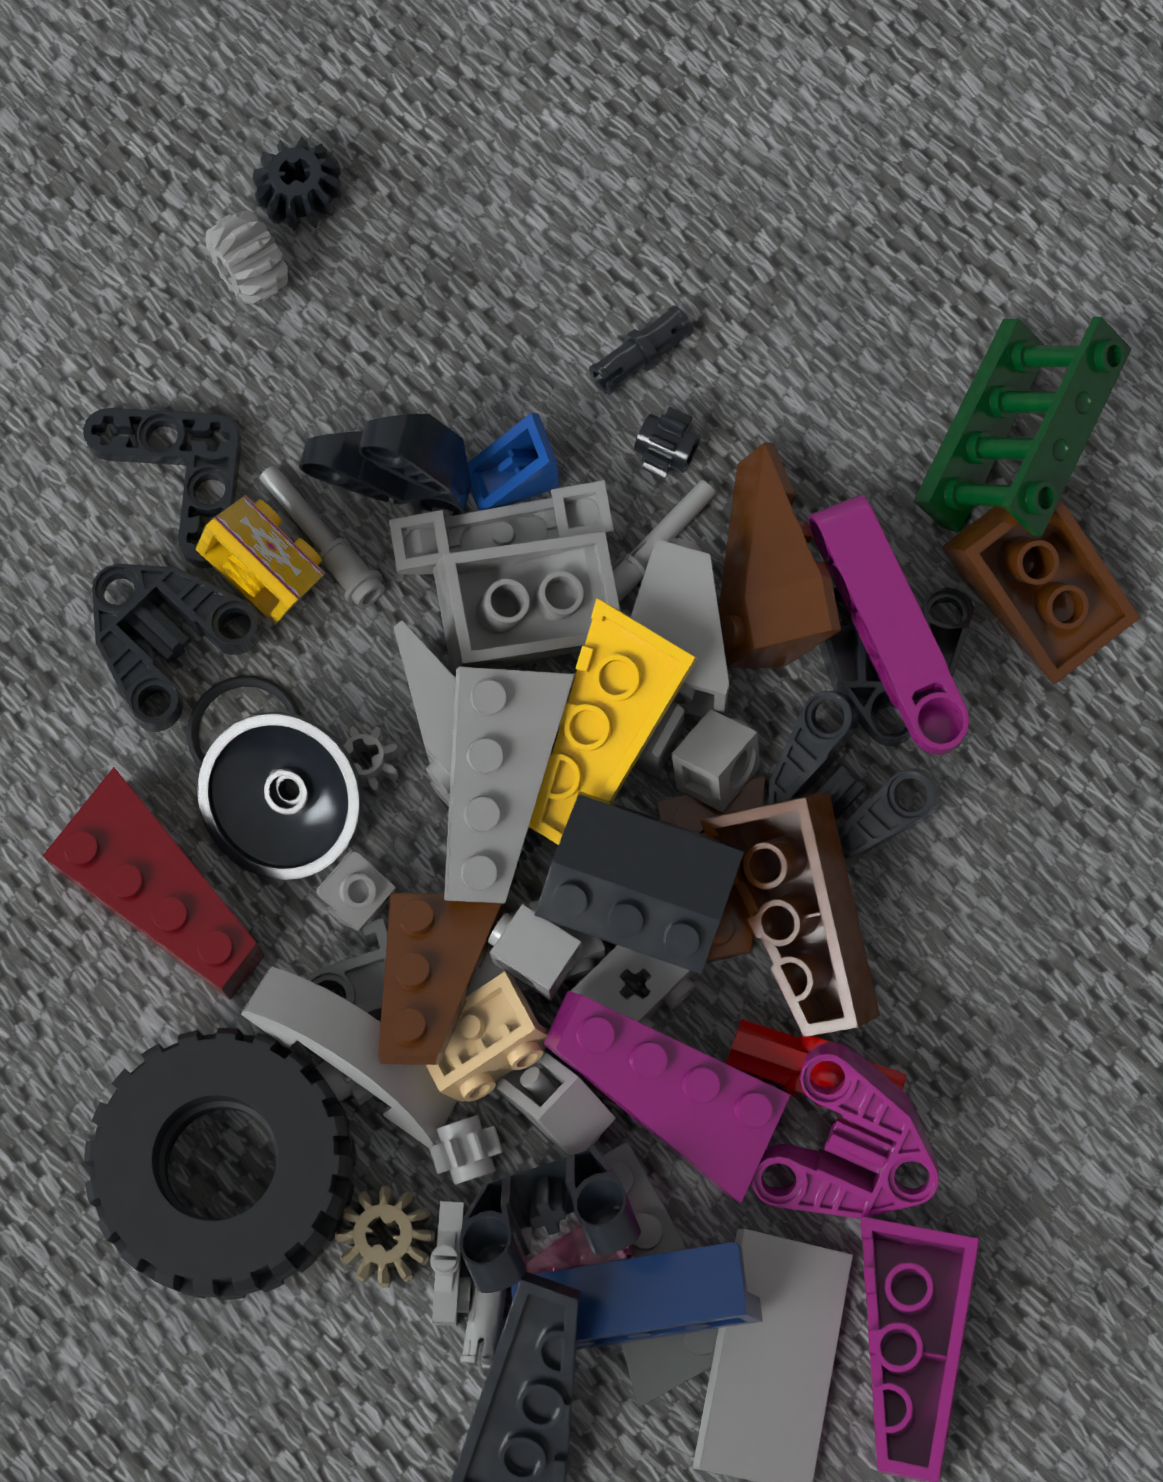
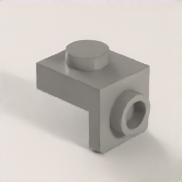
M351 851L321 883L316 893L329 905L325 910L343 925L358 931L364 924L372 922L379 916L387 904L386 898L396 887L359 853Z

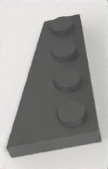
M629 1141L601 1155L613 1168L621 1181L641 1229L640 1237L627 1248L616 1253L599 1255L601 1263L686 1250L687 1248ZM719 1328L622 1343L638 1408L710 1369Z

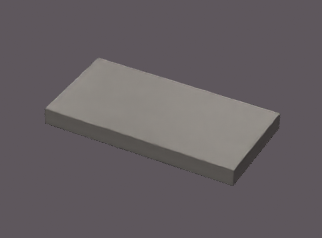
M737 1229L735 1242L742 1247L747 1291L760 1297L763 1322L718 1329L692 1468L753 1482H813L853 1255L753 1230Z

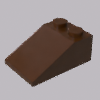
M1061 498L1042 537H1036L1029 533L1003 507H993L942 546L967 585L1054 685L1140 619Z

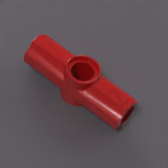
M741 1019L726 1064L761 1081L783 1087L782 1091L795 1098L796 1093L806 1095L800 1080L804 1058L816 1046L831 1041L815 1036L804 1037L800 1035L797 1038ZM832 1061L819 1062L810 1072L814 1083L823 1087L836 1085L845 1078L841 1066ZM870 1062L903 1091L907 1074Z

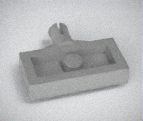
M440 1201L437 1247L433 1250L430 1258L431 1267L435 1272L433 1325L457 1326V1314L469 1313L471 1277H460V1236L464 1217V1202Z

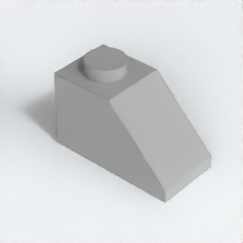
M542 1050L543 1056L533 1065L521 1070H512L495 1081V1088L546 1137L569 1156L586 1151L616 1119L576 1074L544 1050Z

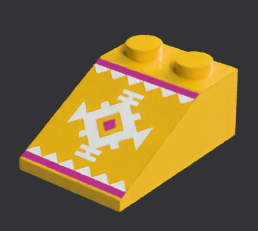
M245 495L214 517L205 526L195 550L262 615L276 625L324 576L325 572L318 566L322 559L303 539L298 538L293 542L279 528L283 521L267 503L259 499L254 504Z

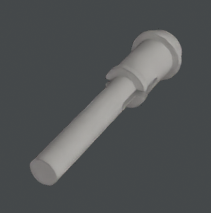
M276 465L268 467L261 474L260 480L321 552L319 555L322 559L321 564L328 569L346 591L344 594L345 600L350 604H357L359 608L368 607L377 601L385 590L384 585L381 583L383 579L382 574L378 570H370L350 546V542L346 538H336Z
M700 480L630 554L622 551L611 564L619 603L643 580L645 568L647 567L655 540L660 539L670 542V539L675 538L716 496L715 490L706 481Z

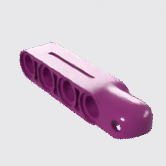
M860 494L810 514L808 516L809 525L818 550L884 689L893 705L899 710L912 739L919 748L927 753L942 755L952 752L961 745L967 734L969 725L967 707L868 500L864 495Z

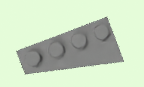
M458 667L456 669L444 900L488 903L506 902L574 674Z

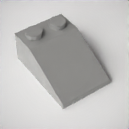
M605 531L442 554L433 568L453 676H456V669L458 667L502 669L581 651L582 645H585L593 619L591 615L596 598L620 610Z
M401 620L393 628L430 763L425 769L433 779L430 782L431 787L444 803L449 806L456 678Z

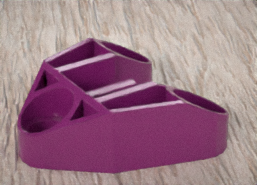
M828 1042L810 1050L803 1060L800 1076L801 1086L807 1097L826 1108L842 1114V1118L889 1138V1140L838 1117L829 1131V1137L824 1145V1150L819 1149V1151L792 1144L771 1146L765 1150L752 1179L753 1190L758 1198L767 1205L859 1219L860 1216L869 1217L922 1204L931 1199L937 1191L939 1183L938 1163L910 1097L864 1057L841 1043ZM832 1061L841 1066L845 1078L836 1085L823 1087L814 1083L810 1072L819 1062ZM909 1161L919 1162L928 1170L929 1178L924 1185L918 1188H908L899 1183L895 1178V1171L899 1165ZM781 1163L793 1170L796 1180L790 1185L783 1187H770L763 1180L762 1173L766 1167Z

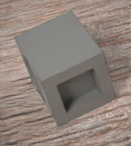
M710 709L672 753L676 789L723 812L761 767L757 731L751 729L742 720L730 719Z
M522 904L514 917L506 913L492 931L488 943L494 946L490 951L491 959L494 965L551 1001L582 955V944L580 940L550 921L534 916L535 912Z

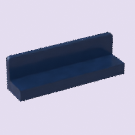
M736 1242L536 1274L581 1291L577 1350L763 1322L760 1297L747 1291L742 1247ZM520 1280L511 1286L512 1302Z

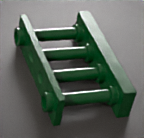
M1102 317L1092 318L1080 345H1044L1019 318L1003 319L913 502L940 527L956 532H961L973 506L1003 507L1029 533L1036 537H1042L1132 348ZM1041 367H1069L1057 391H1029ZM1018 413L1046 414L1035 438L1007 437ZM996 459L1024 460L1012 485L984 484Z

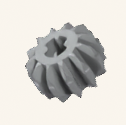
M242 210L232 216L229 214L216 221V225L206 231V249L212 257L211 262L217 268L220 278L227 284L229 291L234 293L239 301L251 305L260 300L265 301L277 294V290L288 284V266L282 258L283 253L277 247L275 238L270 235L265 223L259 221L254 213Z

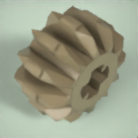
M390 1186L381 1187L379 1192L380 1204L374 1205L372 1198L366 1191L360 1192L358 1200L365 1211L358 1215L352 1209L344 1208L341 1215L347 1222L355 1225L354 1230H339L335 1232V1240L338 1243L355 1244V1246L346 1250L340 1256V1261L344 1266H349L364 1258L356 1273V1278L363 1283L370 1279L376 1266L378 1267L379 1286L382 1288L390 1287L392 1282L391 1268L395 1267L400 1277L406 1283L414 1279L413 1273L405 1262L410 1257L423 1266H427L430 1262V1257L425 1252L415 1248L416 1243L430 1244L436 1241L434 1231L427 1229L415 1230V1227L424 1224L431 1218L429 1210L424 1207L407 1215L414 1204L415 1196L413 1193L405 1191L400 1196L396 1205L393 1206V1191ZM383 1222L390 1229L398 1226L400 1228V1236H393L397 1245L388 1251L380 1244L372 1247L370 1242L371 1237H378L373 1229Z

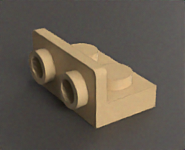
M505 971L465 997V1006L440 1065H426L439 1092L460 1102L475 1101L486 1096L495 1088V1081L512 1070H521L533 1065L543 1056L542 1050L547 1048L543 1043L549 1029L538 1023L515 978Z

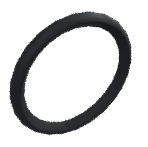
M237 676L213 685L200 697L193 707L188 720L187 741L189 752L195 764L201 768L205 757L200 748L198 738L201 718L209 704L219 695L235 688L256 687L276 696L285 705L288 713L302 716L294 698L280 685L258 676Z

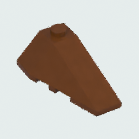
M764 442L737 465L718 610L727 668H776L787 666L841 631L831 575L825 562H815L807 544L812 539L813 533L807 521H798L792 509L795 492L774 443Z

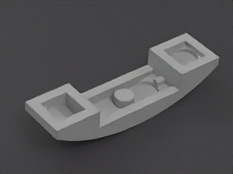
M605 480L552 489V498L445 517L443 510L390 519L389 524L397 572L402 575L434 574V566L442 554L603 531L606 533V538L614 535V528Z
M271 967L241 1013L242 1016L287 1048L298 1040L385 1102L388 1106L382 1115L428 1148L434 1145L439 1136L437 1128L445 1125L458 1101L439 1092L426 1065L381 1064L378 1057L381 1022L339 995L300 976Z

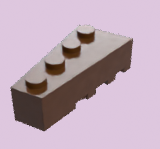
M829 791L723 813L699 820L707 836L745 849L733 886L736 885L751 916L747 920L756 939L761 937L774 964L771 970L803 1036L857 1028L880 1016Z

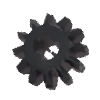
M302 136L294 148H288V145L280 139L277 145L279 153L275 155L262 151L260 160L263 168L254 170L252 179L255 187H257L254 194L256 202L261 209H267L268 217L274 224L286 217L288 226L295 231L300 223V217L307 216L308 223L316 228L319 223L316 211L319 210L324 214L333 216L336 209L333 199L342 198L343 186L339 180L341 175L340 166L335 161V158L329 159L327 149L322 143L309 150L308 142Z

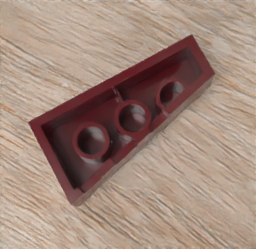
M115 767L112 768L42 855L58 873L229 1000L233 998L265 956L255 940Z

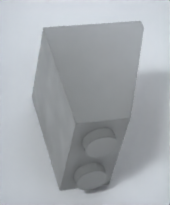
M673 538L670 539V542L656 539L631 618L698 657L672 703L681 706L685 710V714L698 718H703L710 709L726 716L729 679L711 556L709 553L702 552V548L699 545L685 539Z

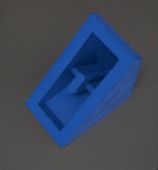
M530 413L468 462L471 492L478 511L508 506L559 488L557 460L539 413Z

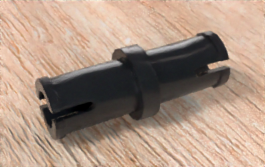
M673 305L666 313L641 331L634 329L625 335V343L589 367L592 378L598 375L602 377L595 382L605 394L610 395L616 388L643 368L649 371L659 364V357L684 338L693 334L694 330L691 322L686 323L684 326L681 324V322L688 318L687 315L679 307Z

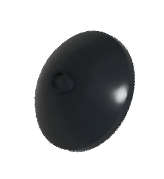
M266 712L247 717L220 734L207 751L200 768L197 790L198 803L205 827L219 849L230 860L251 873L278 880L299 879L323 870L338 859L350 845L357 832L362 814L363 799L361 782L354 762L344 746L332 733L308 718L285 712ZM287 779H292L298 784L300 789L298 796H292L287 792Z

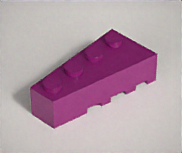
M568 991L543 1044L621 1107L636 1122L668 1146L682 1160L691 1165L722 1193L742 1203L789 1100L790 1094L594 1000Z
M860 1216L877 1470L881 1474L919 1482H941L980 1250L979 1238Z

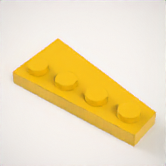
M596 598L591 615L593 619L585 645H582L575 668L577 669L568 702L565 704L559 724L560 729L553 752L548 760L529 823L530 828L558 845L580 791L613 802L698 657L599 598Z

